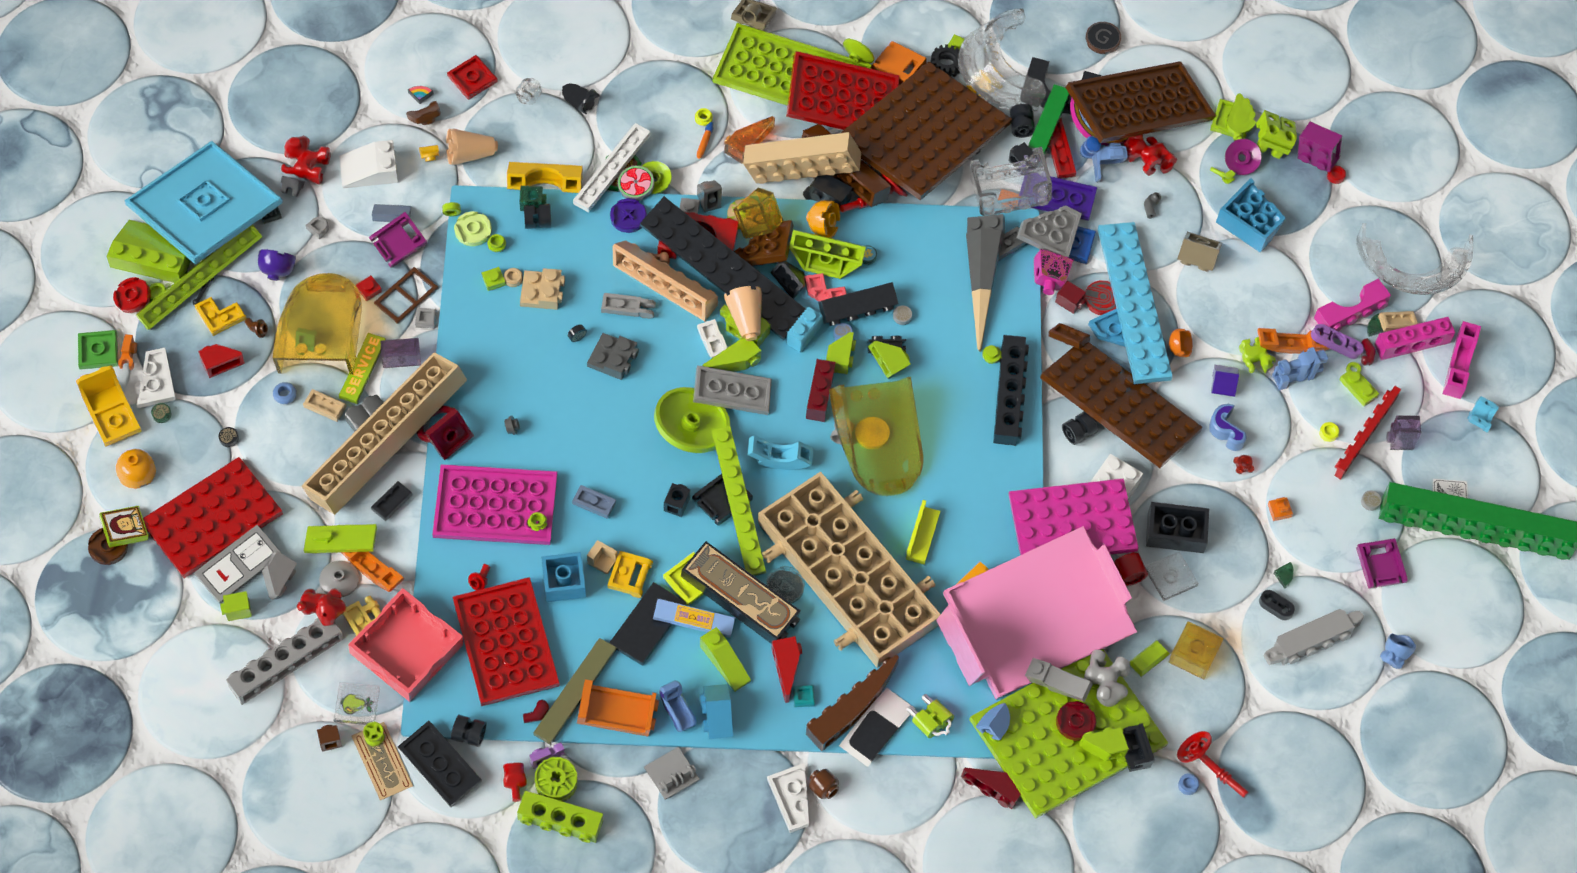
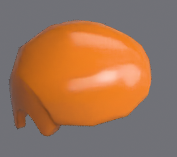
M1185 329L1174 330L1170 335L1168 343L1171 352L1177 357H1189L1193 347L1190 331Z

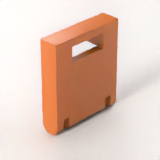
M891 41L889 46L875 60V63L872 64L871 69L899 75V84H901L927 63V59ZM913 62V70L909 74L905 73L904 71Z

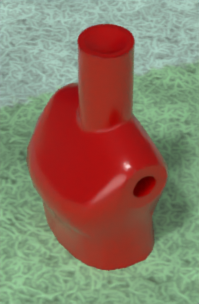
M504 764L503 785L505 788L512 789L513 802L521 801L520 788L527 785L524 764Z

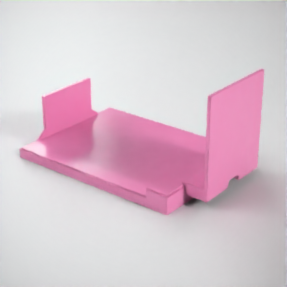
M1084 526L944 590L943 594L948 606L936 620L948 645L956 656L957 663L968 685L971 686L986 679L996 700L1032 683L1025 674L1033 658L1051 663V665L1061 669L1091 655L1094 650H1102L1137 633L1126 607V603L1132 597L1106 546L1102 545L1097 549L1093 545Z

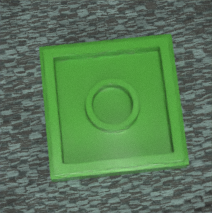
M116 330L78 333L79 370L101 368L110 365L113 367L118 366Z

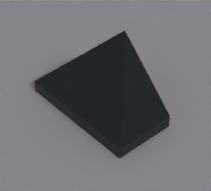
M787 261L778 262L770 272L793 299L805 287L804 272Z

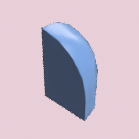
M1005 703L999 704L989 710L981 718L976 728L981 733L986 731L993 735L992 739L1001 740L1010 723L1007 705Z

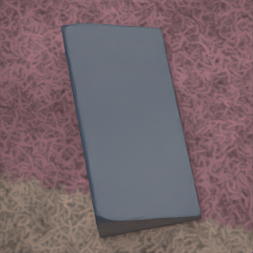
M374 204L372 220L391 222L404 212L410 217L411 206Z

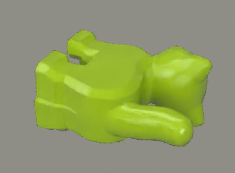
M1259 337L1254 339V346H1250V339L1242 340L1239 345V351L1242 353V360L1249 368L1250 373L1255 372L1253 364L1260 361L1264 373L1276 363L1275 357L1268 354L1267 349L1260 346Z

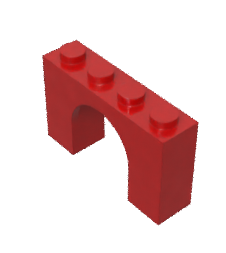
M685 212L731 250H735L739 221L732 218L724 219L713 215L706 216L695 212ZM659 241L658 254L667 252L669 258L676 259L677 255Z

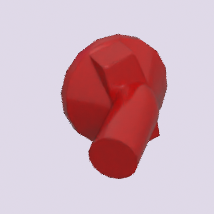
M483 564L480 573L474 572L469 575L468 582L474 590L484 589L488 584L486 577L491 568L489 565Z

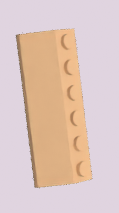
M625 240L612 246L613 266L704 322L718 306V296L712 290L703 288L697 281H692L682 272L675 271L666 262L657 260L651 253L644 252L636 244Z

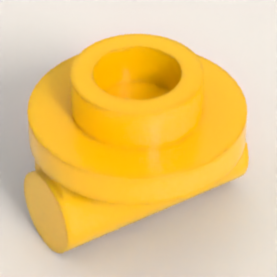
M438 145L419 147L421 159L425 158V162L436 160V156H439Z

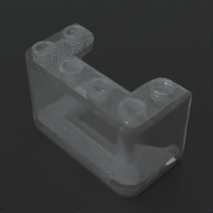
M1042 147L1033 148V154L1030 157L1024 155V161L990 168L988 163H984V166H982L979 159L970 161V178L979 212L982 216L1010 213L1020 209L1026 210L1035 206H1045L1052 199V181Z

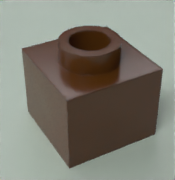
M325 725L321 729H317L322 752L342 747L337 725Z

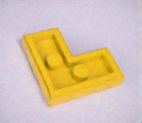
M212 297L194 305L212 336L247 319L237 302L222 310H219Z

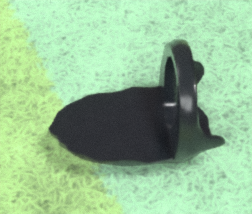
M569 83L562 86L564 99L584 114H587L586 111L592 109L595 104V98L600 97L599 93L594 89L588 91L577 84Z

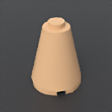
M454 128L447 131L446 143H449V149H446L450 165L492 156L495 154V151H498V142L494 140V137Z
M744 286L730 290V295L724 294V299L741 337L746 339V341L756 340L761 332V288L756 286V290L751 289V286Z

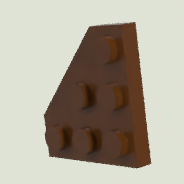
M792 220L774 222L769 226L767 232L757 234L749 240V244L743 249L739 247L734 252L751 266L787 261L794 227Z

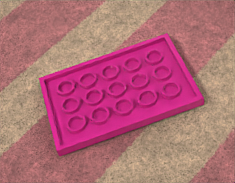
M441 464L432 533L433 538L551 545L557 472ZM540 512L546 516L547 526L543 530L534 531L528 525V519L533 513Z
M1124 478L1009 491L1008 496L1020 555L1082 526L1086 529L1093 545L1097 549L1105 545L1110 555L1138 552L1139 547Z

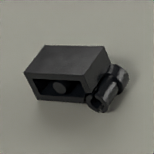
M830 175L817 176L810 186L803 191V196L806 200L817 202L823 200L835 201L834 203H837L840 208L841 205L849 203L852 199L853 187Z

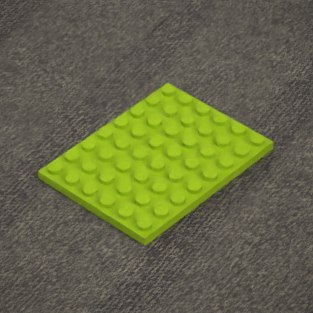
M1102 649L1101 651H1103L1106 655L1104 658V661H1106L1104 667L1112 666L1113 662L1108 657L1104 649ZM1091 655L1063 667L1061 670L1084 678L1085 671L1090 665ZM1119 676L1117 682L1127 688L1128 694L1111 707H1106L1097 700L1099 684L1092 685L1085 702L1050 691L1045 686L1032 683L970 716V722L1002 770L1007 772L1021 793L1020 797L1035 819L1128 768L1125 757L1104 761L1081 748L1079 745L1080 741L1067 739L1059 732L1056 726V716L1059 709L1066 703L1079 701L1089 706V709L1096 715L1095 733L1101 732L1108 727H1114V729L1121 727L1123 731V728L1143 723L1153 753L1168 745V741L1123 677ZM1005 703L1009 709L1010 723L1001 740L992 739L993 735L986 731L981 733L976 728L981 718L995 706Z

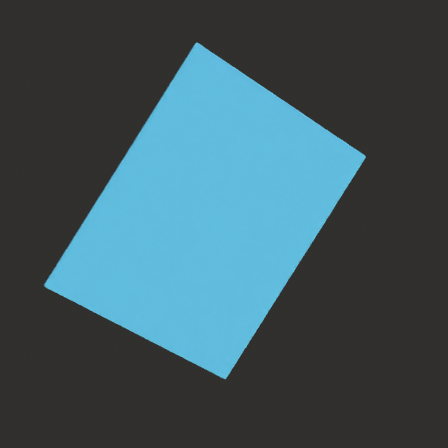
M454 185L451 188L450 202L459 203L461 205V213L457 216H449L436 353L457 364L467 379L443 406H450L458 410L474 437L446 460L440 457L432 443L427 444L413 596L430 613L445 621L462 635L452 597L476 591L468 582V577L471 573H480L483 564L491 567L486 577L488 584L485 588L530 577L560 686L481 706L463 640V646L410 702L404 698L401 735L403 737L411 736L429 720L444 738L451 739L454 722L458 714L470 717L471 721L477 719L487 722L483 740L544 742L533 734L541 721L524 724L523 714L533 712L539 700L547 701L550 709L598 639L601 638L609 643L641 600V598L633 597L631 594L607 587L613 567L608 574H605L587 564V554L597 540L613 548L618 553L623 551L653 561L652 568L648 570L642 588V597L654 582L680 598L663 578V574L691 553H696L705 541L745 569L733 517L731 516L717 526L715 520H712L697 505L698 501L695 502L692 499L695 493L722 473L716 449L706 453H691L678 449L661 436L654 422V411L662 395L675 388H694L697 365L702 366L712 358H710L697 329L698 324L704 323L703 320L613 266L612 246L625 240L636 244L644 252L658 254L659 240L644 228L636 232L625 233L615 229L611 224L610 211L612 206L617 204V201L626 199L621 192H605L588 213L573 204V199L578 193L562 192L556 189L527 188L526 190L507 189V187ZM650 194L648 197L646 196L639 200V203L645 206L648 215L663 196L678 208H680L681 198L699 199L697 195ZM722 196L721 208L703 212L701 204L699 205V215H713L724 219L727 218V210L730 204L735 200L749 198L761 205L764 211L761 224L749 231L738 230L735 250L739 247L742 249L749 244V240L757 234L767 232L769 226L774 222L792 220L793 230L815 234L810 229L806 219L807 213L817 203L814 200ZM880 203L874 207L856 208L840 213V221H836L835 227H838V230L832 238L872 247L876 251V256L870 261L863 260L860 267L841 279L824 275L826 288L845 287L846 293L849 294L893 282L899 304L895 305L894 309L883 312V309L876 310L875 315L866 317L865 314L858 315L859 319L848 321L847 318L840 320L841 323L851 326L854 333L853 340H856L855 351H851L850 356H853L854 359L852 368L848 367V373H834L825 422L806 419V410L816 360H826L828 345L836 341L833 335L836 325L824 324L822 319V327L801 353L787 345V337L783 340L770 330V334L759 347L761 349L760 362L746 370L735 371L737 373L772 379L768 415L725 408L730 419V427L745 488L753 495V500L749 504L761 553L775 545V543L758 524V513L821 471L843 499L855 490L859 492L858 494H861L863 501L851 508L915 584L927 576L931 577L930 581L933 579L935 587L925 592L924 595L940 614L948 606L943 594L944 590L956 585L979 562L983 563L990 570L1020 556L1008 496L1009 491L1043 488L1042 379L1040 378L1042 374L1040 285L1034 282V257L1040 249L1027 243L998 261L987 313L982 350L979 352L976 340L966 233L968 217L1003 214L1005 216V233L1017 226L1019 228L1025 219L1037 217L1039 215L1037 209ZM540 204H550L551 228H541L538 225L533 229H525L524 205L539 207ZM472 211L486 215L492 227L491 236L499 234L506 240L505 249L501 252H493L488 248L487 241L478 246H467L459 242L454 231V226L459 216ZM538 214L533 215V218L539 219ZM789 249L787 262L803 271L805 276L817 274L804 271ZM676 256V259L670 258L669 266L672 269L682 272L687 278L697 281L703 288L712 290L718 296V306L705 322L716 320L727 348L740 340L726 331L725 318L720 315V309L724 304L727 305L724 299L725 293L679 256ZM778 262L753 266L787 293L770 273ZM499 267L504 277L506 270L517 268L524 277L525 270L542 272L543 268L562 270V275L565 276L564 287L560 289V292H563L562 303H558V310L521 307L520 298L523 281L517 287L506 285L488 291L481 272ZM805 283V287L794 300L805 309L810 307L821 314L819 301L808 295ZM604 293L653 300L656 303L655 308L649 309L640 306V309L653 311L654 317L648 319L640 316L601 313ZM898 306H907L912 311V319L906 325H899L893 319L894 310ZM576 325H583L587 330L586 335L577 342H571L567 336L569 330ZM602 333L615 338L622 336L637 342L638 356L636 359H632L630 371L627 375H624L622 380L587 367V362ZM1003 335L1026 337V344L1029 345L1028 356L1024 357V361H1028L1027 372H1023V377L1026 378L1025 389H1022L1021 393L1025 394L1024 406L1020 405V411H1024L1023 421L1019 422V427L1022 428L1021 439H1017L1016 446L993 443L1000 360L994 364H989L982 356L984 348L990 345L998 347L1001 351ZM872 336H883V339H890V336H902V339H906L902 346H906V353L910 358L909 362L911 364L887 379L872 353L868 354V346L871 344L867 343L868 339H872ZM441 413L432 417L430 419L429 428H431L447 413ZM509 416H513L514 419L517 418L519 421L520 429L517 430L515 435L513 433L508 434L504 421ZM866 417H877L883 420L889 428L887 443L883 447L874 450L860 446L855 439V428L860 420ZM837 419H846L854 425L853 431L849 434L850 440L847 445L837 444L830 439L832 431L835 430L834 424ZM755 435L778 445H791L797 442L814 448L812 466L796 470H781L759 465L758 459L748 455L749 438ZM441 464L557 472L551 545L433 538L432 533ZM672 483L682 484L690 489V500L682 517L664 511V500ZM580 485L616 499V504L608 519L572 504V500ZM675 497V498H673V499H675V500H681L682 498H681V497ZM922 500H926V507L940 511L925 565L906 560L907 549ZM581 552L586 598L546 602L541 556ZM781 554L770 563L763 557L766 573L754 577L767 585L770 576L780 570L793 571L803 581L804 589L802 595L791 603L801 610L799 614L800 621L795 628L790 627L787 631L789 633L787 638L795 636L797 643H801L803 653L800 655L793 686L813 685L815 706L794 707L793 688L789 702L785 703L771 649L772 644L736 617L731 637L725 638L751 679V682L734 692L700 648V637L707 632L672 624L643 666L616 650L593 683L596 686L645 695H652V692L656 693L659 705L657 712L653 711L652 718L656 719L654 731L650 730L648 737L577 724L579 704L553 742L848 753L839 745L853 727L825 750L821 751L806 735V725L811 719H817L821 716L822 711L827 706L836 704L837 699L842 694H848L852 691V687L858 681L863 682L869 672L880 667L877 668L856 642H852L842 651L835 646L834 640L847 631L785 555ZM636 564L630 586L635 587L641 565ZM705 594L689 605L690 607L734 617ZM937 626L897 654L899 656L898 665L884 690L888 688L916 708L917 712L927 709V704L922 700L924 694H927L933 701L938 699L954 715V719L951 722L952 725L949 728L950 733L948 735L941 734L928 738L912 722L913 717L909 715L877 755L995 759L969 718L1020 689L996 700L986 679L969 686L957 663L952 648L948 645L940 627ZM674 680L679 681L682 685V695L696 718V725L682 732H678L674 727L673 720L665 710L659 693L661 686ZM727 684L731 699L733 737L709 739L708 732L703 730V720H706V713H702L700 694H703V686ZM946 727L939 729V731H946Z

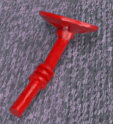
M881 173L883 179L891 185L889 194L895 192L901 196H908L898 184ZM857 198L856 201L841 205L840 211L846 212L856 208L862 209L869 205L862 198Z
M1197 732L1180 745L1177 751V758L1181 762L1188 763L1200 759L1216 774V778H1220L1221 782L1223 781L1224 784H1228L1243 798L1249 794L1243 786L1232 778L1228 771L1225 772L1224 768L1221 769L1205 754L1212 743V736L1209 732Z

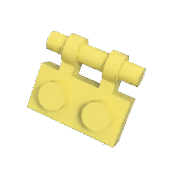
M367 596L364 599L366 605L363 607L358 600L347 606L346 611L343 613L344 618L356 636L367 624L373 621L367 615L368 613H373L375 619L381 613L378 602L374 601L371 596Z

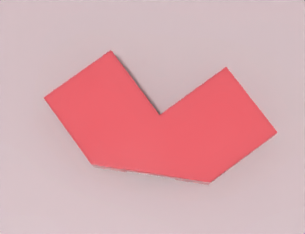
M823 273L805 276L808 295L819 302L847 294L845 287L827 289Z

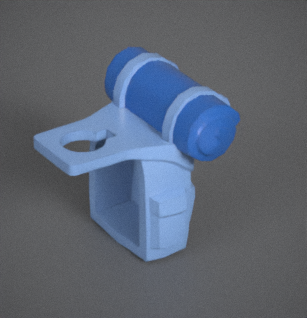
M1094 136L1087 137L1080 148L1082 157L1092 158L1095 182L1101 180V164L1123 163L1128 158L1126 146H1121L1120 143H1109L1108 146L1101 145Z

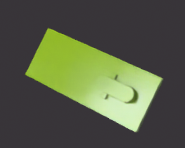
M377 525L308 526L303 551L304 553L374 552Z

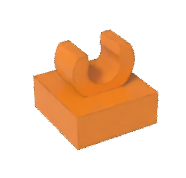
M1287 497L1277 498L1268 502L1273 521L1292 517L1293 513Z

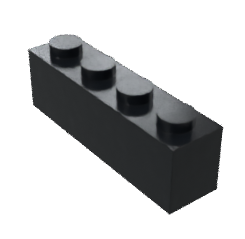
M893 282L818 302L823 316V323H829L830 326L840 324V320L846 318L848 321L859 319L858 315L865 314L866 317L875 315L876 310L890 311L894 309L895 305L899 304Z

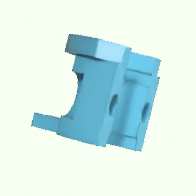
M1480 396L1474 408L1469 412L1467 419H1469L1470 423L1488 433L1492 425L1491 420L1498 411L1499 406Z

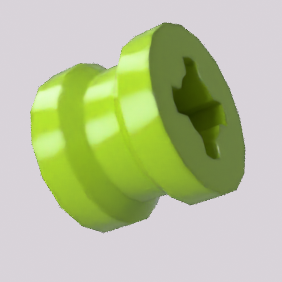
M378 722L366 724L363 729L366 743L373 747L381 745L385 739L382 725Z

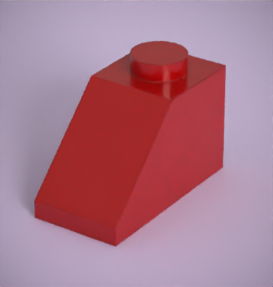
M218 344L206 346L198 351L200 360L209 378L245 364L241 351Z

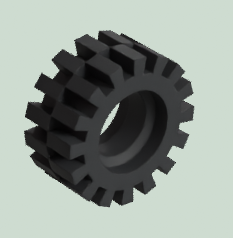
M945 44L944 48L940 45L939 49L936 47L932 52L930 62L949 76L953 75V77H956L962 70V52H959L958 48L954 50L953 45H951V48L948 47V44ZM947 58L952 60L953 64L944 65L940 60Z

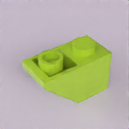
M849 332L828 345L826 360L836 362L835 373L847 374L848 367L852 368L854 357L850 355L851 351H855L856 340H853V332Z
M1108 727L1097 733L1095 731L1087 732L1079 743L1081 748L1104 761L1125 757L1129 750L1121 727L1115 729L1114 727Z

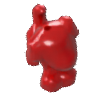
M307 136L289 138L284 146V155L286 158L297 159V162L293 167H287L283 164L281 171L286 174H294L298 178H306L316 184H321L323 180L322 168L314 166L316 164H329L331 157L330 148L322 146L319 151L315 152L309 150L310 140Z
M1143 135L1129 137L1124 143L1127 150V160L1133 162L1136 158H1142V161L1145 163L1143 171L1148 176L1155 173L1156 169L1154 167L1156 164L1160 165V171L1164 174L1171 171L1177 162L1176 156L1168 151L1163 143H1158L1157 139L1152 136L1146 138L1150 146L1145 143Z
M336 588L331 589L327 594L316 593L314 589H307L303 592L300 602L296 606L304 615L315 613L323 626L333 625L335 620L346 611V604L341 600L342 593Z

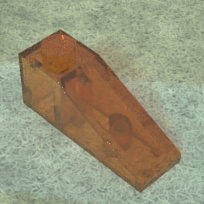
M771 116L736 130L725 139L724 153L742 164L745 145L761 143L774 129L775 117Z

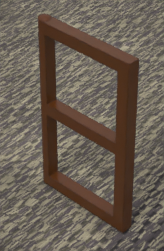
M413 267L381 295L374 304L398 324L431 295L438 286ZM414 273L432 287L417 301L399 287ZM395 290L413 304L399 317H396L381 304Z

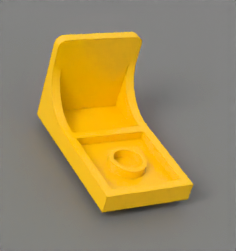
M113 366L101 367L98 371L82 375L76 380L82 399L105 447L141 432V428L123 393Z

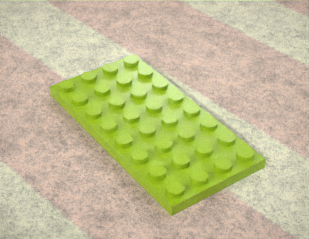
M737 23L713 76V83L788 106L793 58L796 51L870 69L872 64L862 61L855 62L849 57Z

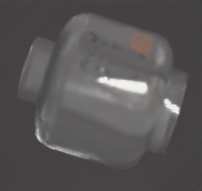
M525 78L517 87L515 94L522 104L532 105L542 94V87L538 80Z

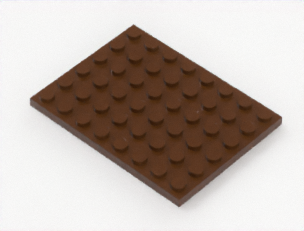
M927 62L841 133L849 132L861 151L862 160L914 197L922 200L1012 123V118L944 71L935 67L931 62Z

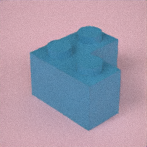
M727 684L703 686V694H700L702 713H706V720H703L704 732H708L709 739L733 737L731 699Z

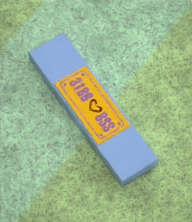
M658 599L653 619L703 632H709L717 627L724 637L730 638L735 617Z

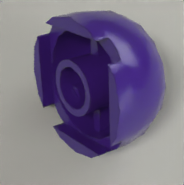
M261 249L258 254V267L263 274L268 275L267 279L278 281L279 278L286 277L293 271L296 256L285 252L281 254L275 250Z

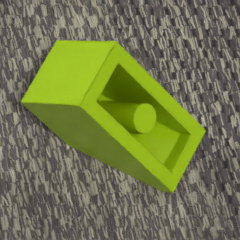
M874 341L868 346L887 379L911 364L908 354L900 347L879 341Z

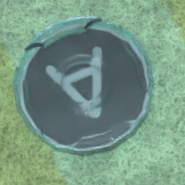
M782 566L770 572L766 585L792 604L803 595L805 581L800 572L795 568Z

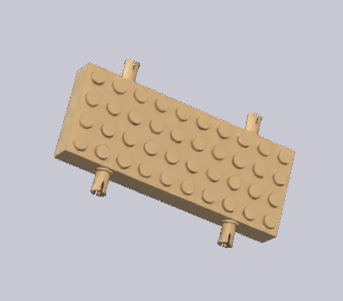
M820 471L758 513V524L775 543V545L762 552L764 559H767L768 563L781 554L785 555L847 631L834 640L835 646L842 651L852 642H856L878 668L888 657L892 658L939 626L936 620L941 614L924 595L925 592L935 587L933 579L930 581V576H927L915 584L851 508L863 501L861 494H858L859 492L855 490L843 499Z

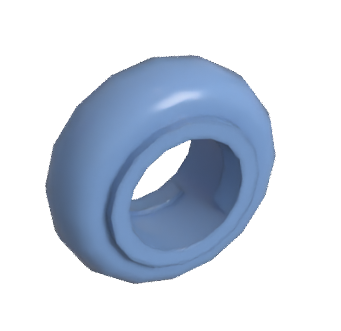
M282 382L275 386L273 397L280 404H289L295 399L297 391L291 383ZM283 390L290 391L287 396H280L279 394Z

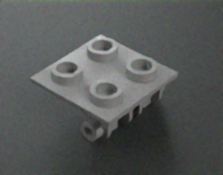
M679 747L644 766L665 800L700 780L695 773V766L693 764L690 765Z

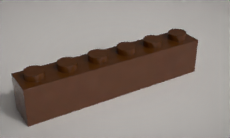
M816 124L803 130L802 138L831 135V133L822 125ZM860 160L859 171L834 174L842 182L853 187V191L871 207L888 200L891 185L862 160Z

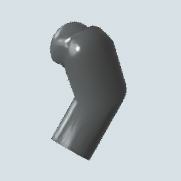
M1157 192L1149 195L1144 201L1145 212L1149 219L1156 216L1154 208L1161 200V195Z

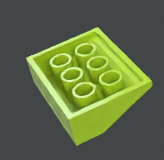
M134 220L127 221L112 241L106 256L110 268L175 283L186 274L191 262L149 224Z

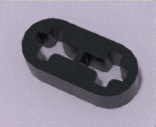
M1265 590L1259 598L1260 606L1281 620L1292 618L1295 611L1294 605L1276 592ZM1271 597L1272 600L1267 603L1265 600ZM1285 607L1288 608V612H1282Z

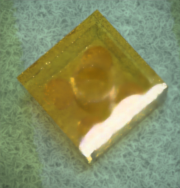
M1188 621L1172 651L1168 663L1204 680L1224 638Z

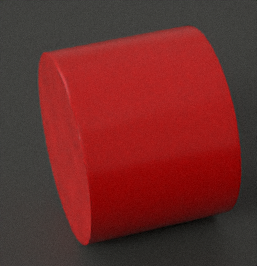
M1137 552L1125 554L1114 561L1126 587L1137 584L1148 576L1141 556Z

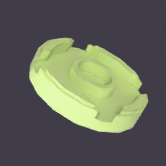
M472 211L459 216L454 226V231L459 242L467 246H478L489 239L492 227L486 215Z

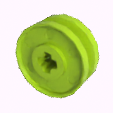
M551 757L544 760L538 765L535 772V788L538 794L562 802L570 799L577 789V772L574 765L562 757ZM553 778H556L557 780L560 778V781H553Z

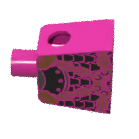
M1044 249L1039 250L1034 257V282L1044 286V294L1053 295L1054 290L1058 291L1067 280L1073 259Z

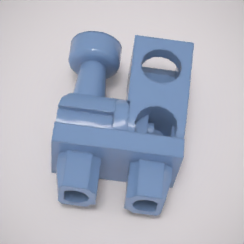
M1314 347L1308 348L1307 352L1302 351L1295 360L1290 362L1286 359L1278 361V366L1275 367L1272 375L1279 390L1286 389L1288 384L1293 381L1313 380L1316 373L1323 371V363L1327 362L1328 357L1324 350L1316 352Z

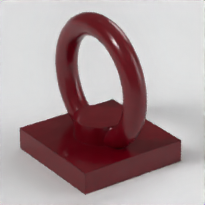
M442 406L432 416L447 413L426 432H424L425 424L416 432L422 441L432 443L443 460H446L474 437L459 411L450 406Z

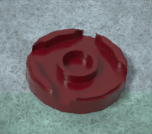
M1079 701L1066 703L1059 709L1056 716V726L1059 732L1067 739L1073 741H1081L1085 733L1095 730L1097 723L1095 713L1089 709L1088 705Z

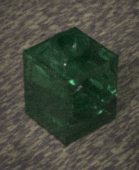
M542 186L520 187V211H524V205L539 207L540 204L547 203V194H543Z

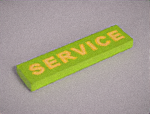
M371 333L367 334L339 393V399L355 404L358 403L386 343V338Z

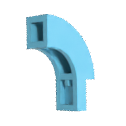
M754 435L749 438L748 455L758 459V464L765 467L796 470L812 466L814 448L801 442L791 445L773 444Z

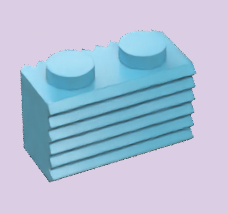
M806 307V310L800 315L794 326L787 331V345L801 353L822 327V314L810 307Z

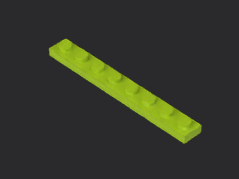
M252 224L203 259L138 312L136 317L147 330H150L261 239L262 235Z
M727 426L711 430L745 570L753 576L765 574L766 569L731 427Z

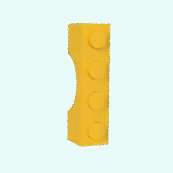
M509 162L507 189L526 190L534 184L547 183L559 187L562 192L579 193L582 188L583 166Z

